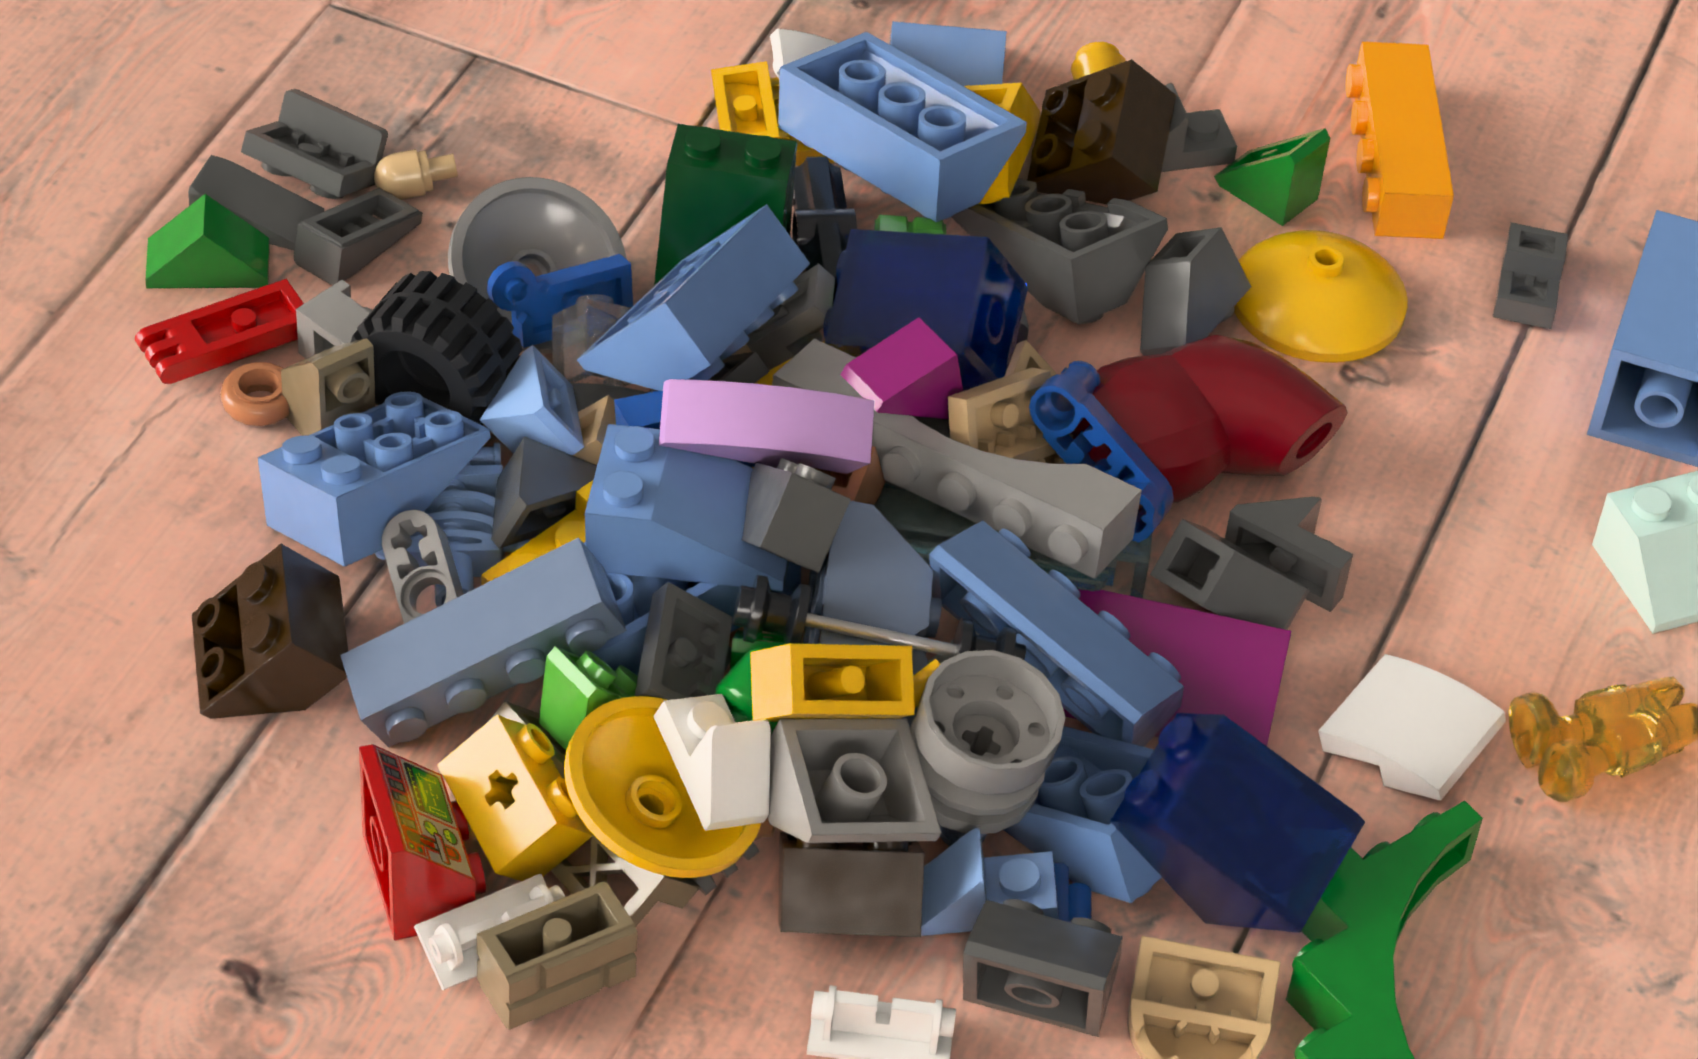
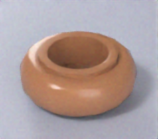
M254 362L244 364L233 370L224 379L220 397L224 410L234 420L251 426L271 425L287 418L289 406L287 400L282 395L281 370L284 368L273 363ZM255 391H268L272 393L264 397H251L247 395Z

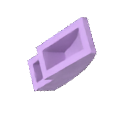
M669 379L663 385L659 446L754 464L757 462L777 468L780 459L784 458L798 465L802 463L813 468L848 474L871 464L875 400L784 386Z

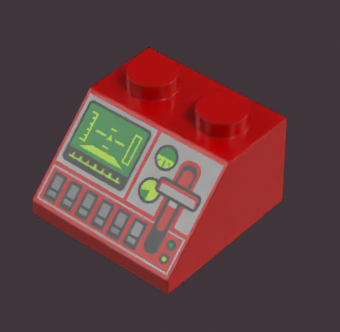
M374 744L360 746L362 833L394 941L418 936L414 928L416 924L475 901L476 895L486 892L482 862L478 852L469 854L466 852L463 841L469 840L468 822L457 801H450L441 774Z

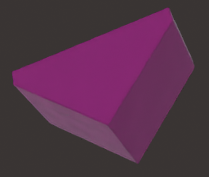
M920 317L847 363L840 374L864 399L875 400L874 410L877 413L949 419L948 396L963 391L957 354Z

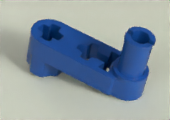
M1074 361L1068 365V368L1065 367L1061 374L1048 378L1034 393L1029 405L1031 418L1043 432V438L1066 464H1087L1142 489L1140 497L1142 507L1138 509L1132 540L1139 543L1153 533L1172 508L1174 500L1172 487L1165 476L1092 394L1096 386L1100 384L1097 370L1087 362ZM1086 418L1090 425L1084 432L1081 431L1075 439H1072L1068 433L1072 432ZM1105 443L1112 452L1107 457V460L1103 458L1095 463L1088 453L1092 450L1093 446L1098 447Z

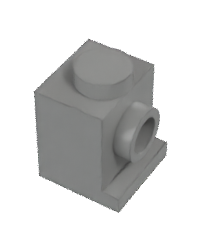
M340 280L296 309L298 353L306 359L334 346L351 342L352 335L356 332L357 327L372 311V309L362 307L351 299L350 285L344 280Z

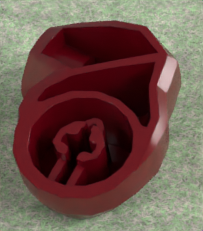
M1212 335L1162 354L1128 357L1102 366L1097 370L1100 384L1096 386L1092 393L1165 476L1172 487L1173 502L1176 503L1200 493L1220 473L1285 476L1312 459L1330 441L1343 424L1348 413L1343 403L1282 356L1251 341L1220 335ZM1084 418L1068 434H1072L1073 439H1075L1081 431H1085L1090 423ZM1103 443L1098 447L1093 446L1088 454L1096 463L1103 458L1107 460L1112 451L1109 446Z

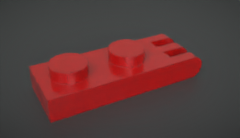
M286 278L146 326L137 332L135 342L140 350L145 353V357L150 365L155 368V372L161 382L172 384L298 340L296 309L304 303Z

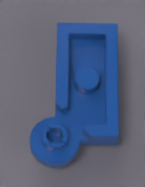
M621 254L535 277L534 273L525 264L517 261L506 262L492 272L487 283V293L489 298L500 309L511 311L512 325L514 327L513 335L519 338L522 347L526 348L531 345L617 322L633 307L631 263Z

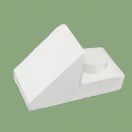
M723 694L663 701L653 717L704 830L764 823L769 816L771 728L768 720L761 719L736 723Z

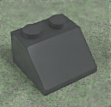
M1007 899L1003 904L986 900L968 937L963 953V1000L1099 1037L1120 962L1123 936L1111 934V929L1108 926L1093 919L1077 917L1071 919V922L1045 916L1039 907L1026 901Z

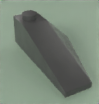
M1017 179L1010 198H1003L991 204H976L951 217L999 264L1003 263L1011 267L1014 278L1044 307L1077 324L1098 321L1103 317L1104 313L1128 302L1145 271L1146 265L1151 261L1168 230L1167 218L1134 202L1113 198L1107 203L1108 207L1086 203L1085 192L1072 189L1066 190L1062 195L1041 194L1037 192L1036 182Z

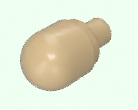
M416 149L385 156L379 161L374 171L376 187L383 189L400 200L426 195L425 192L434 191L432 182L458 177L453 154L427 159L425 150L417 152Z

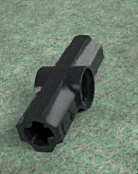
M807 157L804 163L795 168L792 239L810 263L803 273L820 264L835 277L831 315H842L848 307L859 303L860 281L857 272L858 266L856 265V213L854 208H847L841 168L832 165L827 157Z

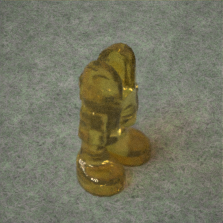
M1674 676L1652 679L1629 686L1626 684L1612 685L1585 693L1575 700L1574 714L1559 717L1554 704L1547 696L1538 692H1528L1515 697L1511 701L1509 728L1517 755L1525 768L1540 765L1538 783L1543 792L1556 801L1568 802L1585 796L1592 788L1594 778L1604 772L1611 776L1619 775L1623 778L1648 766L1655 765L1664 757L1683 751L1684 747L1698 739V705L1692 702L1679 705L1684 697L1685 689Z

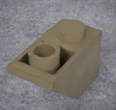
M367 338L334 346L281 370L282 395L287 400L289 406L287 419L302 436L313 434L334 425L335 420L343 415L361 413L375 407L373 345Z

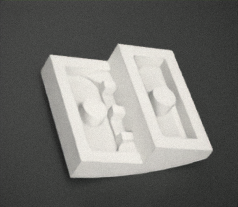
M1384 654L1318 732L1324 752L1379 765L1383 786L1441 801L1504 725L1506 718L1505 712L1497 705L1449 676L1412 661Z

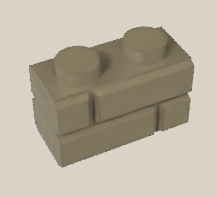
M603 881L477 933V954L479 957L477 959V980L504 1026L511 1030L598 993L604 986L610 988L635 977L636 955L634 952L637 951L638 931L609 884Z

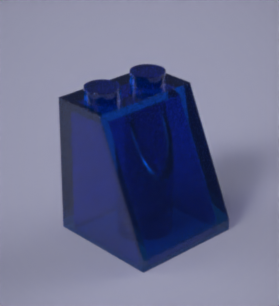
M851 229L847 248L841 252L837 262L838 287L833 307L828 309L824 318L823 333L825 344L851 356L858 357L920 317L957 354L963 391L1005 376L1015 350L1028 285L989 237Z
M1177 713L1174 719L1162 730L1158 745L1139 775L1127 786L1125 797L1110 820L1117 830L1204 923L1300 933L1365 824V821L1357 812L1225 715Z

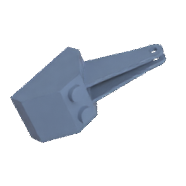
M850 501L819 573L812 570L809 573L808 585L811 586L808 613L924 638H935L937 634L942 600L932 597L934 570L872 504ZM806 626L804 627L802 644L892 645ZM912 649L913 675H915L928 665L929 662L925 651ZM918 706L914 709L915 715L902 718L908 720L909 727H911V723L916 717ZM940 826V838L949 847L966 834ZM981 834L982 844L987 834Z

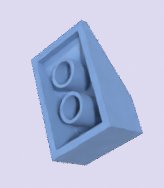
M608 424L585 510L586 547L604 567L606 573L737 587L741 585L753 587L756 575L758 574L768 577L771 590H784L789 561L742 541L750 477L753 468L733 459L659 446L660 429Z
M1064 726L1061 741L1050 766L1045 772L1044 781L1038 790L1034 805L1019 823L1004 829V831L1034 853L1052 851L1054 863H1064L1069 867V879L1074 883L1086 884L1091 888L1092 892L1132 903L1137 898L1148 893L1152 885L1177 864L1192 856L1196 849L1220 828L1200 761Z

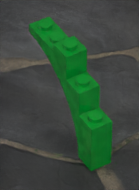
M1466 801L1459 803L1442 814L1438 812L1430 813L1414 827L1412 832L1391 844L1387 841L1377 844L1363 858L1345 841L1323 855L1319 853L1309 855L1293 870L1290 877L1291 886L1284 914L1311 942L1304 946L1293 960V972L1286 1001L1314 1029L1297 1046L1294 1052L1296 1059H1415L1409 1049L1396 1005L1393 957L1396 944L1412 914L1438 884L1471 860L1483 818Z

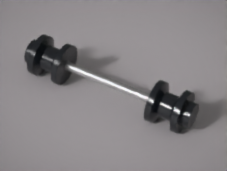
M758 574L756 575L753 587L740 586L733 616V625L744 627L743 641L754 643L762 631L782 635L784 644H800L804 627L806 626L897 646H912V649L949 656L950 658L965 651L995 650L1019 657L1025 661L1026 646L1016 643L1015 629L1004 627L996 638L976 635L973 620L961 618L958 623L953 643L811 614L808 613L811 594L810 585L799 584L792 595L772 592L768 577Z

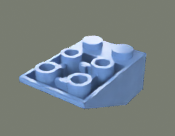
M410 391L392 394L385 399V403L364 412L343 415L335 420L334 425L313 434L290 438L282 444V447L258 457L267 526L344 567L383 549L382 534L386 525L394 516L407 510L425 512L491 438L490 429L463 417L459 412L451 411L422 397L419 393Z

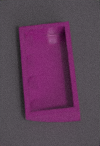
M1074 584L1080 592L1081 596L1078 599L1097 615L1102 610L1113 615L1129 631L1131 636L1129 641L1147 656L1151 652L1161 655L1179 672L1181 676L1179 683L1184 686L1181 707L1154 737L1264 761L1292 631ZM1063 708L1065 717L1076 719Z

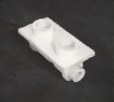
M538 874L416 924L414 928L442 991L477 977V959H479L477 954V933L564 898L565 895L558 885L548 888L542 874Z
M833 985L829 986V992L814 991L807 1055L837 1059H950L956 1009L942 1007L943 1000L936 999L935 1003L893 998L892 1003L878 1001V995L837 990V986Z

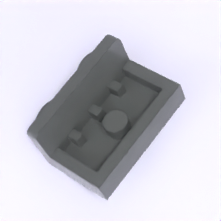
M292 89L285 92L278 121L245 132L241 153L261 161V167L269 173L279 176H293L310 184V190L319 196L340 199L344 195L375 185L374 171L379 161L383 158L388 132L378 125L303 91Z

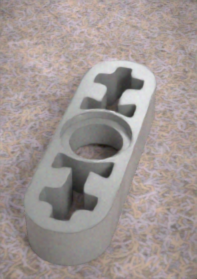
M407 510L394 516L383 531L382 548L402 619L406 623L423 615L417 612L416 601L421 591L426 587L434 584L444 585L446 588V598L443 604L464 593L450 545L443 529L427 513L420 510ZM416 532H420L424 536L419 540L418 546L422 559L429 566L419 567L416 559L406 550L412 543L410 536Z

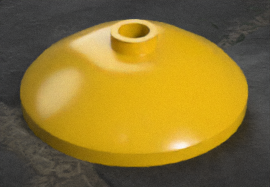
M1318 230L1287 232L1255 244L1238 260L1251 288L1234 306L1235 314L1250 334L1265 345L1283 354L1314 362L1336 363L1358 360L1375 354L1389 345L1397 337L1404 324L1408 298L1404 283L1399 274L1376 251L1350 237Z
M649 696L624 697L607 702L593 710L584 718L568 744L564 761V775L569 797L579 817L591 833L609 850L627 862L644 870L669 877L696 878L708 876L727 869L736 863L755 840L761 823L704 830L653 717L666 699Z

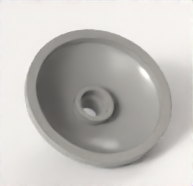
M523 177L493 185L479 194L467 206L458 219L451 235L448 250L449 274L454 276L457 282L463 285L467 282L478 289L477 293L488 299V279L498 266L506 262L517 261L523 263L536 277L621 254L626 258V253L621 237L610 218L584 193L555 180ZM498 307L497 311L502 316L507 317L512 324L511 311H505ZM607 325L533 346L540 353H558L571 350L593 339Z

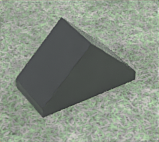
M524 437L497 479L491 540L500 549L534 538L574 511L576 507V491L594 479L597 465Z

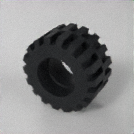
M420 271L416 276L412 273L403 276L398 283L396 282L357 327L356 332L352 335L351 342L367 338L373 345L376 405L385 403V399L392 394L411 391L419 393L422 397L451 411L459 412L463 417L483 426L480 418L502 387L508 374L519 359V354L523 350L520 339L512 334L513 325L507 317L502 316L497 311L498 306L490 298L485 299L477 293V288L467 282L463 285L457 282L454 276L441 273L437 277L431 271Z

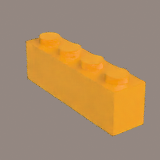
M1362 41L1357 64H1349L1347 68L1346 96L1347 98H1355L1351 113L1352 135H1360L1361 138L1357 147L1356 165L1358 173H1366L1362 189L1363 211L1372 213L1375 236L1444 239L1454 193L1429 44Z

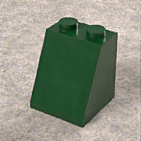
M677 125L667 162L654 286L682 259L766 204L790 235L797 141L778 139L765 135L758 136L724 131L704 126Z

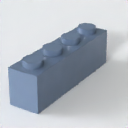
M578 537L340 656L360 720L383 743L391 747L399 742H408L420 737L428 728L458 713L476 710L487 699L517 684L537 680L544 675L546 656L554 646L575 655L583 654L586 650L594 652L601 648L607 640L627 630L604 567Z

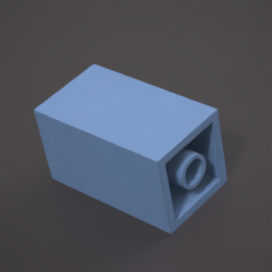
M1656 210L1611 349L1587 435L1698 467V221Z

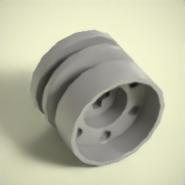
M995 650L965 651L944 660L926 682L916 717L911 723L910 730L938 823L942 827L962 833H968L975 828H980V834L997 833L1019 823L1034 805L1038 790L1044 781L1045 772L1050 766L1061 741L1065 714L1059 693L1044 673L1019 657Z

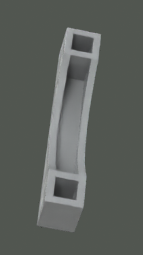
M815 338L773 375L772 385L801 388L863 398L840 375L845 365L856 357ZM874 410L872 446L876 447L885 480L973 522L979 523L983 520L997 532L1003 528L1015 534L1028 548L1094 579L1133 540L1142 489L1087 464H1052L1026 461L981 451L944 436L919 422L913 416L877 413Z

